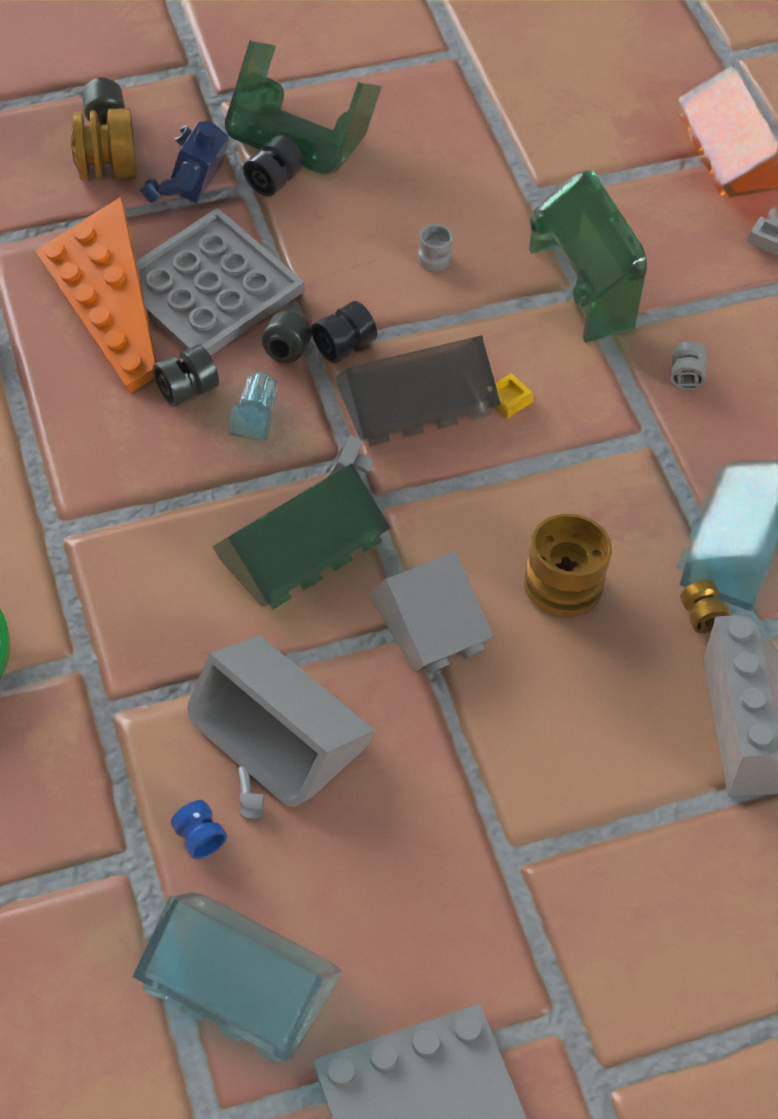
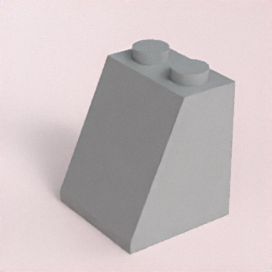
M456 551L385 579L370 594L374 605L415 672L426 667L429 674L451 665L448 658L462 653L464 659L484 651L483 643L494 637Z

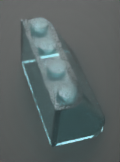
M778 459L730 461L727 468L720 466L713 487L718 488L716 494L708 493L701 513L705 514L706 517L704 521L696 520L689 539V541L694 542L692 549L685 547L677 566L678 569L683 570L680 586L687 587L701 580L714 581L720 593L718 600L750 612L752 611L778 547Z
M193 892L169 897L132 977L144 983L143 989L147 993L160 999H167L169 997L182 1004L181 1011L188 1016L198 1020L207 1018L220 1025L218 1031L224 1036L236 1041L245 1039L258 1046L256 1051L259 1055L279 1063L281 1060L286 1062L294 1056L334 990L342 970L327 959L208 896Z

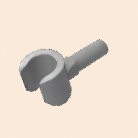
M241 766L238 768L241 784L240 814L244 818L262 819L264 794H252L249 773Z

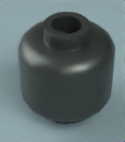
M104 77L95 78L85 85L82 90L81 99L84 115L89 122L90 111L92 110L96 111L100 125H107L108 109L125 108L123 92L119 84L113 80Z
M294 311L279 312L271 318L265 327L261 337L262 346L272 359L283 363L294 362L303 355L312 337L311 326L301 314Z

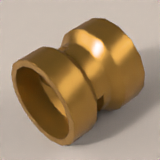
M697 581L687 586L680 594L685 610L691 612L689 619L695 632H711L716 616H730L725 604L718 600L720 593L714 581Z

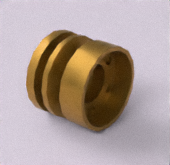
M130 108L108 109L107 125H100L95 110L90 111L91 126H84L82 111L73 112V124L70 130L73 162L78 170L80 181H89V166H95L97 180H102L104 165L109 164L115 179L137 177Z
M558 514L548 517L538 524L531 537L529 559L524 575L525 592L531 602L542 611L556 616L574 617L587 613L594 608L603 593L606 572L612 555L611 539L605 529L594 520L578 514Z

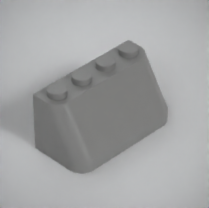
M738 615L716 616L703 661L728 796L778 794V651L749 618Z
M260 635L210 653L187 707L192 724L237 764L243 766L252 777L282 803L291 807L298 806L316 795L367 747L375 732L371 726Z

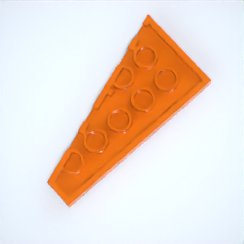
M119 197L35 252L131 394L154 379L153 365L158 363L154 341L150 334L149 318L144 305V294L136 255L133 252L131 243V231L126 219V207L122 198Z

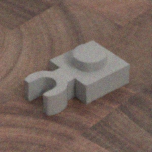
M771 208L767 218L762 216L759 218L749 234L747 243L756 246L763 252L778 255V217L775 215L777 209Z

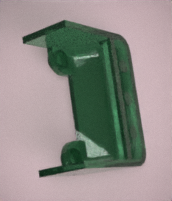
M249 40L225 118L227 134L232 139L259 150L277 135L285 136L292 140L302 152L304 168L319 174H333L337 172L366 136L382 86L358 82L349 110L339 116L334 130L328 129L281 110L284 100L283 87L278 81L266 77L276 45Z
M589 169L575 173L534 209L533 216L530 217L531 235L529 250L532 254L559 246L577 275L576 287L573 288V297L576 305L579 308L582 307L586 313L583 340L587 343L635 329L647 269V259L643 246L594 171Z

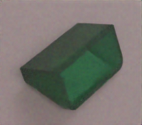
M353 463L216 543L212 548L220 561L259 605L264 607L269 604L273 610L292 598L289 591L300 585L305 590L323 579L320 575L321 571L330 566L333 571H336L353 560L350 553L361 547L362 551L366 552L383 542L380 535L391 529Z

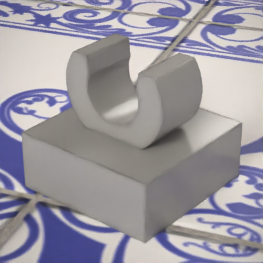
M349 435L334 460L327 476V481L340 486L345 477L348 476L352 481L362 483L365 474L369 473L373 464L371 458L358 454L363 443L362 440Z

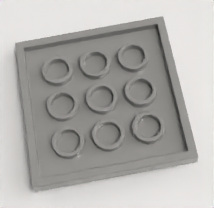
M219 208L208 213L137 260L144 294L143 300L148 318L184 351L193 346L202 345L210 356L305 292L303 280Z
M481 1004L313 1060V1068L331 1119H527Z

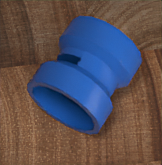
M196 800L183 806L173 815L170 821L176 834L186 839L185 848L193 859H202L213 854L222 847L227 839V834L221 824L213 822V812L204 800Z

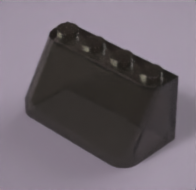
M482 335L348 367L336 377L339 392L358 437L363 442L368 441L369 447L390 442L389 436L402 433L403 438L425 433L423 427L436 424L438 430L458 425V418L470 416L471 421L481 420L492 416L491 409L501 405Z

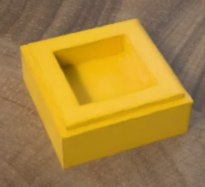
M510 373L484 389V398L508 419L533 403L534 393Z

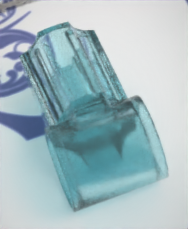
M256 371L255 374L248 375L239 404L235 403L231 411L229 435L261 441L267 440L271 426V409L278 390V380L273 379L269 373Z

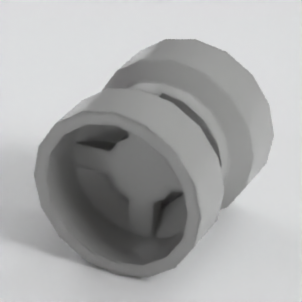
M430 224L420 231L418 262L423 269L438 272L447 269L450 265L453 235L448 227L440 224Z
M687 341L678 344L674 348L670 380L676 388L693 391L705 384V366L707 364L708 352L702 344Z

